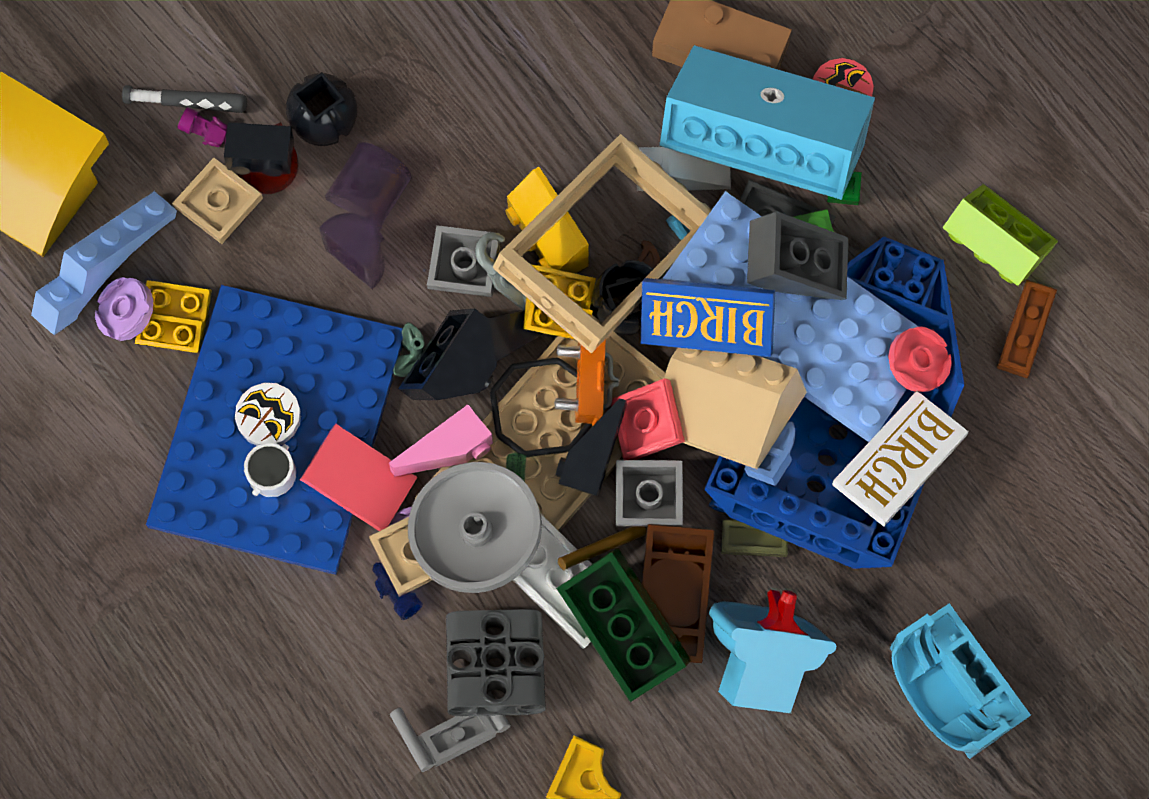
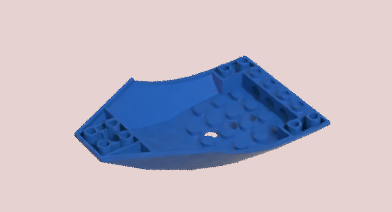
M882 237L848 262L847 277L918 327L934 330L945 340L947 344L945 348L948 355L951 354L952 360L950 374L939 387L929 392L919 393L951 417L964 387V380L944 260L887 237ZM906 389L882 428L915 393L914 391ZM805 397L788 421L793 422L795 427V440L790 452L792 462L776 486L749 477L744 469L746 465L721 456L718 457L706 484L705 491L730 518L853 569L892 567L924 486L923 484L885 526H882L832 485L833 480L869 442ZM833 425L843 426L847 431L846 438L842 440L834 439L829 434V428ZM829 455L833 458L835 464L825 466L820 463L818 456ZM809 481H817L822 484L824 490L822 492H813L808 488L807 483Z

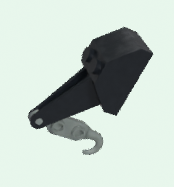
M490 232L484 234L476 244L475 255L478 263L487 271L494 287L522 310L488 318L475 308L450 310L398 388L412 400H442L480 393L492 382V373L497 367V361L544 334L524 329L526 296L493 269L495 260L488 256L486 247L492 240L505 241V237L499 233Z

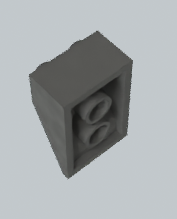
M777 211L750 221L748 284L763 289L775 290V292L835 300L847 299L848 237Z

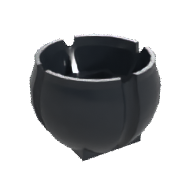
M321 72L304 77L302 84L296 83L293 86L286 102V115L289 125L301 139L312 145L329 146L338 143L340 135L346 137L349 135L357 118V102L353 91L347 88L343 80L334 75ZM326 90L335 103L315 117L306 107L305 103L321 91Z
M625 260L620 267L615 263L602 272L596 281L592 294L593 306L598 310V319L603 322L616 309L613 297L632 292L650 274L653 268L640 261ZM642 302L639 304L640 311L629 314L613 332L623 335H634L638 329L641 331Z

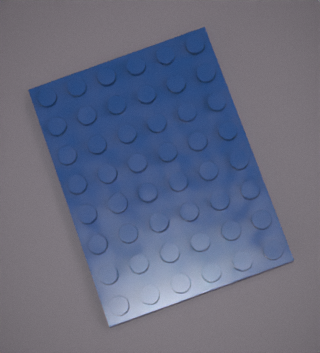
M221 285L146 526L150 529L337 575L354 515L300 479L335 424L372 448L374 447L394 377L393 368L402 350L403 337L401 333L403 328ZM261 383H277L288 388L296 397L301 411L300 426L295 435L285 443L289 446L288 451L296 466V479L293 486L286 493L277 497H265L260 493L258 496L252 494L254 489L244 473V462L248 453L256 445L244 438L235 420L236 405L242 394L252 386Z

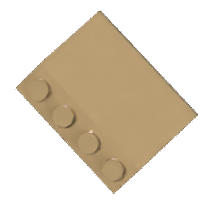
M677 348L670 359L664 378L671 381L685 440L682 443L755 469L759 468L807 393L798 369L756 355Z

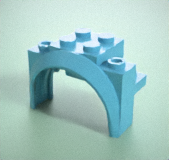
M950 603L931 616L926 614L896 635L890 649L892 651V665L899 685L920 719L949 747L965 752L967 757L971 759L1031 716ZM934 644L936 645V647H937L938 650L940 651L939 654H938V652H937V650H936Z

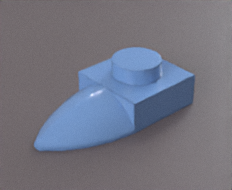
M793 422L786 424L758 469L749 466L744 468L749 477L774 486L777 485L792 462L790 452L795 440Z

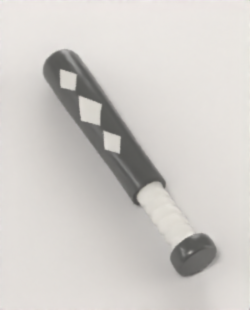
M125 85L122 91V101L124 104H131L132 101L161 103L162 106L190 107L243 113L247 109V98L243 94L167 89L147 91L133 89L130 85Z

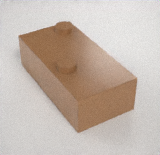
M670 0L653 40L652 56L683 67L691 49L695 45L779 70L789 47L792 29L711 0Z

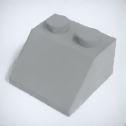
M616 460V526H648V524L682 527V461Z

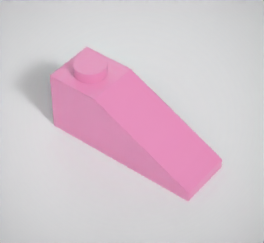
M466 405L390 461V470L394 476H401L463 464L473 458L478 460L491 450L490 445L493 444L492 433L471 407Z

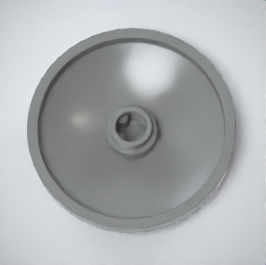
M469 462L455 465L433 477L416 497L408 520L410 547L423 571L438 584L451 590L465 593H480L494 590L518 577L533 559L542 533L540 509L528 485L507 468L486 462Z

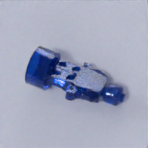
M377 562L373 565L372 571L378 577L374 583L380 593V598L383 599L384 595H388L394 604V611L401 620L409 619L415 615L423 605L416 594L408 592L399 597L383 564Z

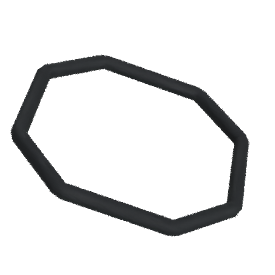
M560 358L513 363L491 388L490 398L495 435L523 457L569 452L592 427V424L586 423L569 445L525 451L502 434L496 394L499 388L516 369L558 364L577 378V370Z

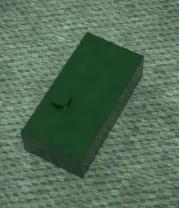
M616 548L556 588L630 702L685 668L691 661L619 548Z

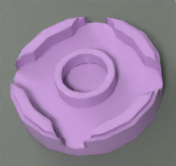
M117 278L109 283L101 292L97 301L100 305L98 311L95 310V320L101 332L110 338L119 341L134 338L144 330L153 313V297L150 289L137 279Z

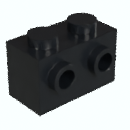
M228 122L224 149V160L227 170L237 174L262 172L268 176L290 174L294 147L291 126Z

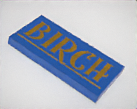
M644 278L642 281L641 344L771 357L773 354L775 290Z

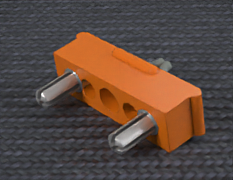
M606 339L593 353H590L579 342L578 346L558 345L557 347L558 356L577 357L576 399L556 398L554 402L555 409L575 411V423H587L594 426L603 416V410L611 406L613 387L619 386V378L613 375V358L609 353L605 352ZM606 357L608 359V376L614 382L608 386L607 403L603 405Z

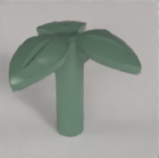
M410 322L404 325L401 333L403 337L402 346L410 351V354L398 356L393 368L394 375L399 377H406L424 349L422 333Z

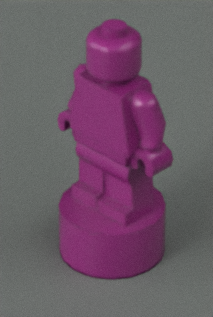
M190 107L184 110L178 124L179 130L187 134L194 133L205 137V141L202 142L204 145L222 146L224 141H226V124L220 121L217 116H214L213 120L210 121L200 116V112Z

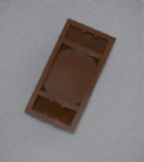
M648 524L642 585L690 657V662L702 663L714 530Z

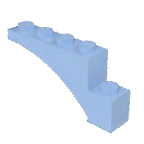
M154 191L64 251L59 276L36 291L31 316L53 335L77 320L79 313L112 273L145 241L175 219L177 210Z

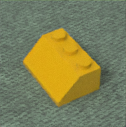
M540 167L533 169L507 196L508 209L505 210L506 215L512 225H519L521 230L558 196ZM569 212L529 249L530 252L535 250L540 258L537 263L542 267L577 273L589 265V244Z

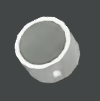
M263 443L254 447L248 453L244 462V473L254 489L252 491L253 495L258 496L260 493L265 497H277L286 493L293 486L296 479V466L288 451V445L283 444V446H280L277 443Z

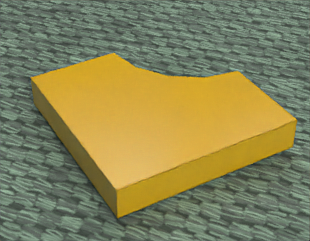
M573 736L546 799H620L622 794L610 786L603 774L602 759L604 749Z

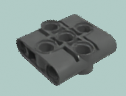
M532 609L455 611L446 615L447 712L450 715H533L546 710L545 655L543 649L542 613L540 611ZM491 627H498L503 632L494 636L488 634L486 630ZM530 657L535 659L537 664L529 667L523 665L520 661ZM492 658H498L504 663L500 667H492L488 665L487 661ZM458 659H466L470 662V665L465 668H458L453 663ZM492 690H500L505 695L501 699H492L488 696V693Z

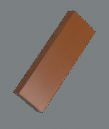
M1026 280L997 365L998 369L1028 378L1057 289Z

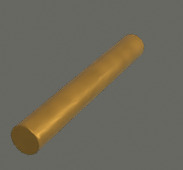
M644 526L629 527L559 557L558 564L562 570L568 569L646 535V529Z

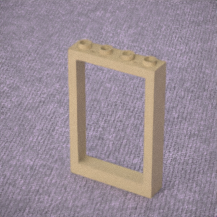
M621 134L499 253L493 266L494 270L590 353H593L642 302V282L599 324L522 256L613 166H616L690 230L646 278L663 279L711 212L708 205L696 199L682 183L676 182L657 162L649 159L639 150L634 142L627 140Z

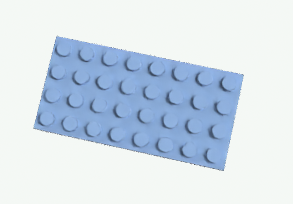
M725 191L665 274L663 280L763 289L747 283L750 221L762 216ZM847 277V299L845 300L775 292L773 354L771 357H759L798 369L807 391L804 397L870 442L880 431L906 391V388L896 380L890 370L888 359L890 345L897 335L909 328L918 326Z

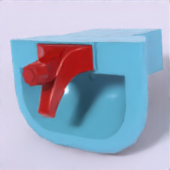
M777 590L767 592L769 607L727 601L714 603L709 611L710 617L714 621V633L719 641L731 651L718 692L732 706L791 713L804 672L820 667L828 654H832L836 650V644L816 626L794 615L797 594L792 591L783 590L782 594Z

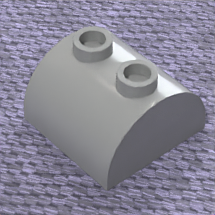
M436 225L427 289L492 297L495 289L487 271L478 263L475 255L478 240L484 234L490 232ZM492 240L487 244L486 252L495 261L500 253V241Z

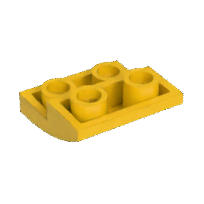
M532 265L592 317L593 310H590L596 278ZM526 297L524 329L574 339Z
M147 280L146 286L150 289L153 297V313L147 326L136 336L135 344L199 353L206 327L212 290Z

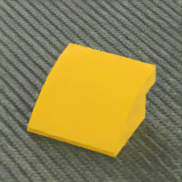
M0 72V231L44 257L98 184L91 167L106 149L109 142L103 132L3 72Z

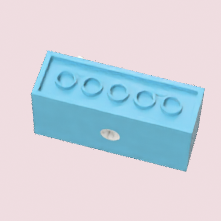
M694 45L666 97L660 146L842 200L865 145L875 97Z

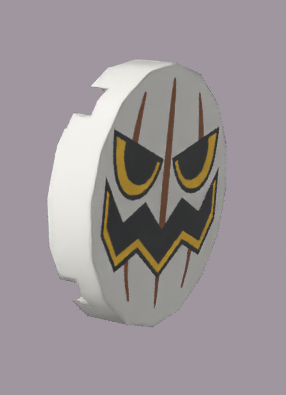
M261 383L252 386L242 394L236 405L235 420L240 433L248 442L256 446L263 443L282 445L295 435L300 426L301 411L296 397L288 388L277 383Z

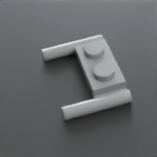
M490 691V692L488 693V696L491 697L492 699H495L494 696H493V694H492L491 691ZM397 708L390 713V717L421 772L431 769L434 765L437 767L496 737L497 733L504 732L511 726L505 715L455 716L417 736L401 708Z

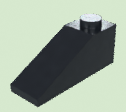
M619 398L568 452L567 458H560L555 476L560 477L558 484L599 497L627 407L626 400Z

